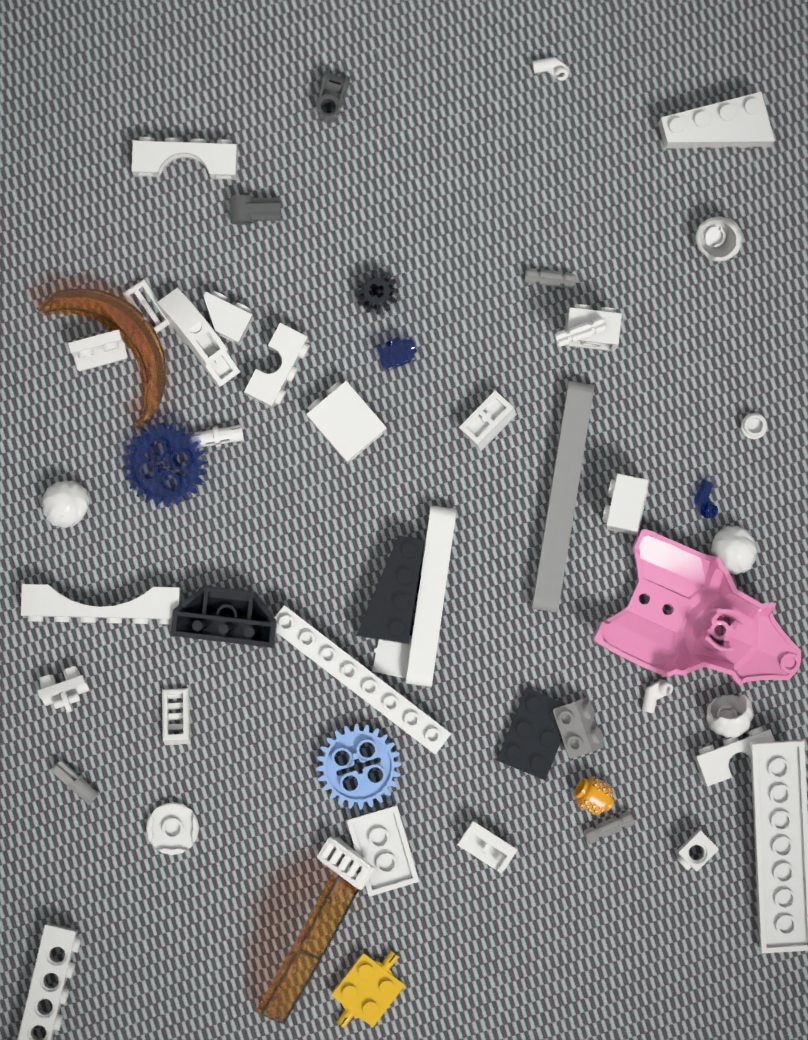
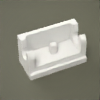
M495 390L466 419L459 429L467 439L469 438L482 451L517 414L514 407Z
M473 820L457 844L500 873L504 872L517 852L515 847Z

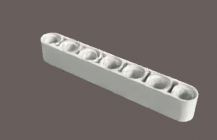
M433 505L430 507L406 684L432 687L457 510L454 508Z

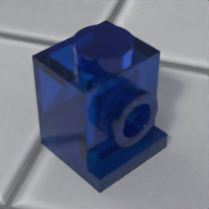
M400 337L394 338L386 342V347L382 348L381 343L376 345V350L385 372L415 360L413 354L417 353V349L412 338L408 340L407 338L401 340Z

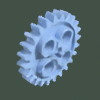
M355 724L354 731L352 732L345 726V734L343 735L336 730L335 735L337 739L333 740L328 737L329 748L321 746V750L326 753L325 756L317 757L319 761L323 762V766L317 767L316 770L324 771V775L318 778V781L327 782L323 791L328 789L333 791L330 799L338 795L340 797L339 805L348 800L350 809L354 802H358L360 809L363 808V803L366 801L370 807H373V799L375 798L382 803L381 794L385 793L390 796L391 793L387 787L389 785L396 787L397 784L392 778L400 777L401 775L394 771L395 767L401 766L400 762H394L393 759L399 755V752L391 753L390 750L395 743H385L388 737L387 734L379 738L378 728L373 733H369V725H366L364 730L360 731L358 724ZM365 742H369L375 747L373 756L368 758L363 757L360 753V746ZM341 750L346 751L350 756L349 763L344 766L338 765L335 761V754ZM378 757L381 758V762L364 767L362 774H359L357 770L340 776L336 774L338 770L355 765L354 760L356 759L363 763ZM373 767L380 768L383 772V778L379 782H372L368 778V771ZM350 775L358 780L357 788L352 791L346 790L343 786V779Z

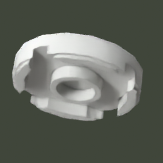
M176 802L162 804L148 818L146 827L148 839L161 853L169 855L183 853L191 848L197 840L199 833L198 818L184 804Z

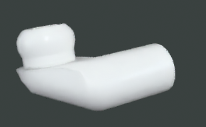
M556 57L532 61L534 74L547 71L559 81H564L569 76L568 67Z
M658 680L648 686L645 690L641 711L654 713L656 701L666 695L669 696L673 692V685L666 680Z

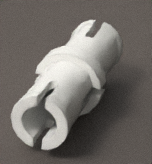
M241 424L223 428L215 426L211 430L190 433L192 449L214 445L221 447V444L244 441Z

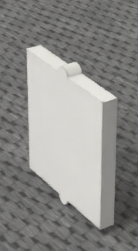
M409 635L408 644L379 640L377 648L374 649L376 655L372 672L406 678L412 636Z

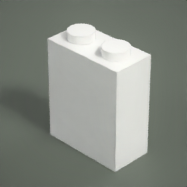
M338 381L327 391L330 395L322 401L318 398L307 408L310 412L306 415L348 464L385 433L387 427L347 381L343 384Z

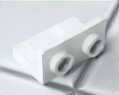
M120 330L68 343L78 371L88 370L128 358Z

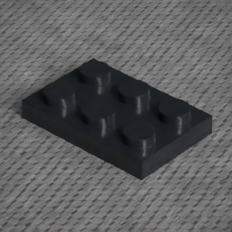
M526 688L497 761L546 780L562 741L553 709L567 704Z

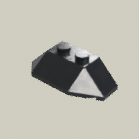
M203 586L173 609L170 636L275 648L277 620L255 591Z

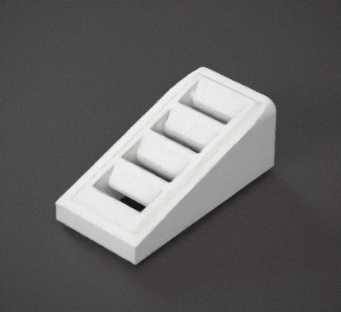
M188 688L162 689V728L165 745L191 744ZM183 698L182 703H169V699ZM183 709V713H169V710ZM169 720H183V724H170ZM170 731H183V734L170 735Z
M329 837L317 855V858L323 864L359 890L363 889L375 869L341 838ZM343 854H345L343 860H342L341 863L339 864L338 862L340 861V859H341V857L343 856ZM353 860V861H354L353 864L351 865L350 869L347 871L346 869L348 868V866L350 865L351 861ZM360 866H362L363 868L361 869V871H360V873L358 874L357 878L354 877V875H355V873L357 872L358 868H359Z

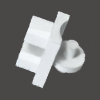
M76 666L65 669L63 673L66 681L58 684L54 675H46L40 678L41 689L37 691L39 698L42 699L45 706L54 704L55 709L65 706L66 711L69 713L73 711L72 703L80 701L79 694L90 691L88 683L83 675L79 673Z

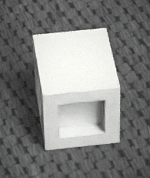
M697 830L676 851L680 855L677 860L687 871L691 868L694 871H698L719 848L701 830ZM693 845H699L702 849L701 857L696 860L691 859L689 856V849Z

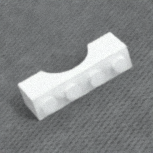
M140 137L139 141H133L132 173L133 176L160 177L163 169L170 162L179 158H192L206 167L211 179L237 180L238 147L237 144H232L231 140H217V143H206L207 140L191 139V142H181V139L166 138L165 142L155 141V138Z

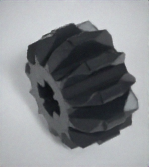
M374 270L372 279L367 273L363 275L366 283L357 281L356 285L363 290L355 291V297H363L358 301L359 307L368 303L365 310L366 313H370L372 307H376V315H380V307L382 306L386 312L390 311V306L387 302L391 304L397 303V299L390 295L399 294V289L391 288L396 283L395 279H390L386 282L387 272H384L382 277L378 278V271ZM372 288L382 289V297L378 298L376 295L372 297L370 295L372 294Z

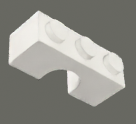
M279 323L268 347L281 356L282 364L276 372L270 374L255 369L244 391L245 395L272 409L275 404L280 405L286 394V391L283 390L287 381L292 382L298 371L295 365L299 357L304 359L310 348V345L307 344L308 337Z
M762 726L747 731L749 736L745 738L730 737L723 740L724 745L714 749L712 744L698 749L699 755L694 756L704 785L710 786L732 778L729 770L731 757L736 753L743 752L751 760L750 743L775 741L771 730H763Z

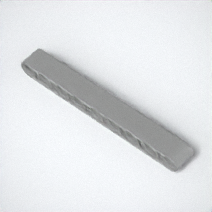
M568 381L532 609L558 613L594 393L593 384Z

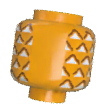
M595 776L581 779L574 791L577 805L593 815L609 811L614 804L615 799L612 797L613 788L611 785Z

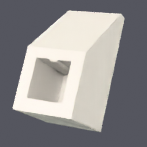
M213 291L212 294L205 292L204 299L216 334L240 346L253 320V315L249 313L251 309L238 302L235 306L226 302L227 297L216 291Z

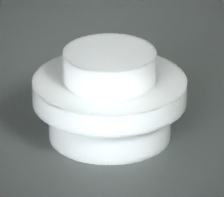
M748 414L741 422V431L749 439H759L767 431V422L760 414Z

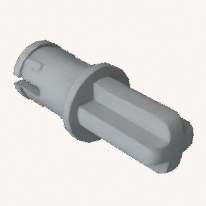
M60 760L53 767L52 773L69 787L68 791H74L88 806L100 794L83 779L82 774L79 776L64 761Z

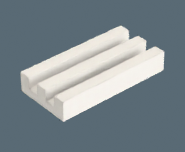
M144 279L122 293L126 300L140 311L130 296L135 293L157 325L154 327L156 333L171 325L156 304L158 299ZM143 287L165 321L160 322L140 293V288ZM135 311L141 322H143V320L145 319L146 322L144 326L149 332V334L152 337L155 336L152 329L147 324L148 321L146 320V318L144 317L143 319L141 315Z

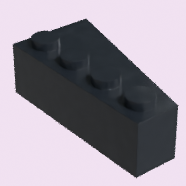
M398 536L356 634L357 637L408 644L424 545L423 539Z

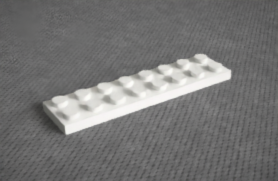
M804 740L750 743L760 952L807 951L808 808Z

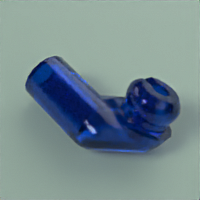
M702 480L696 493L694 504L701 516L707 519L714 518L718 514V508L714 506L709 497L714 484Z

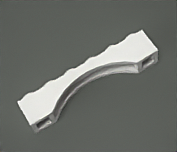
M22 584L21 616L28 617L29 622H43V617H54V622H70V618H80V623H96V618H106V623L122 624V619H132V624H148V619H159V624L171 625L173 609L181 604V588L152 587L146 593L130 602L115 606L98 607L72 601L50 585Z

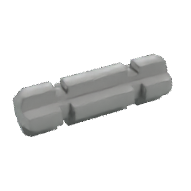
M527 268L525 282L529 284L539 282V285L555 287L564 285V288H574L576 275L565 272L564 275L560 271L542 269L538 272L537 269Z
M626 811L619 814V818L615 816L597 824L596 828L592 826L585 829L584 835L589 844L599 841V837L604 839L622 831V827L627 829L634 826L635 822L632 814Z

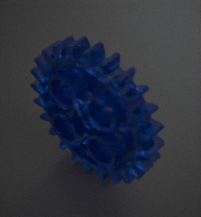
M161 422L159 430L154 424L149 425L150 433L144 428L141 429L140 434L142 438L137 435L132 437L136 445L129 444L126 446L132 453L123 455V458L130 461L129 464L123 466V469L130 470V474L125 479H133L134 482L129 488H139L137 497L146 494V503L154 498L155 506L158 507L162 500H164L165 506L169 507L173 499L176 505H180L181 496L188 501L191 499L189 491L194 494L199 492L195 484H204V481L199 476L207 474V471L202 469L201 466L207 464L208 460L201 459L200 456L206 450L197 449L201 440L193 442L194 432L185 435V426L176 431L175 423H171L167 429L165 422ZM156 440L163 442L165 445L163 454L155 451L154 443ZM179 452L187 455V465H181L177 461ZM145 453H148L156 460L145 457ZM167 459L168 466L175 468L177 470L184 471L186 473V476H182L179 472L175 471L172 468L164 470V465L159 461ZM147 463L153 467L154 473L152 477L144 474V464ZM168 475L175 477L177 480L175 489L167 486L166 478Z

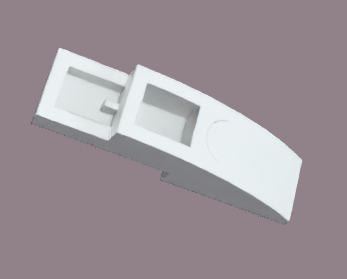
M178 288L156 302L183 343L190 347L217 387H221L240 373L226 352L228 349L196 307Z

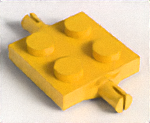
M391 950L381 963L362 952L332 991L331 996L342 1003L346 1009L336 1021L341 1027L345 1029L353 1016L364 1020L373 1027L403 989L405 984L396 978L390 970L399 958L396 953Z

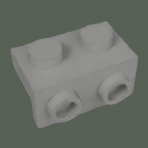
M587 697L553 709L570 759L604 747L603 734L596 725L594 708L588 702Z

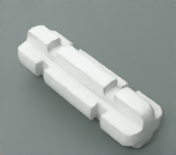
M602 317L592 319L590 323L587 321L568 328V331L562 330L557 332L555 339L558 346L561 347L569 344V341L575 342L592 336L594 332L597 334L605 331L606 324Z

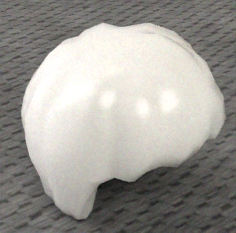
M720 216L708 218L697 228L695 235L697 248L714 262H725L733 258L742 247L741 229L731 218Z
M73 480L57 481L47 488L43 495V515L46 516L47 521L53 526L63 528L75 526L87 512L90 502L87 490Z
M726 526L714 536L711 544L712 556L721 558L722 565L730 574L737 575L745 573L752 568L757 558L756 542L746 529L739 526Z
M733 694L716 697L707 707L706 719L710 724L711 730L726 738H736L746 733L754 717L751 701L745 694L740 697Z

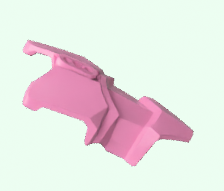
M642 529L638 532L632 546L638 583L628 606L599 623L593 636L595 643L664 677H670L675 674L685 675L705 667L730 675V678L741 686L742 683L749 681L789 680L797 672L801 663V650L775 620L772 611L776 603H760L737 590L729 571L722 565L720 557L698 552L647 529ZM641 594L646 595L649 600L648 603L641 604L639 596ZM665 604L670 607L669 614H664L662 611Z

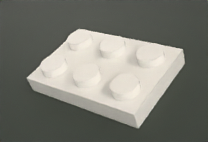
M397 805L347 820L355 851L375 867L365 884L369 897L419 882Z

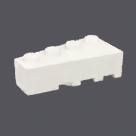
M762 92L661 117L658 123L665 149L699 147L771 148L775 142Z

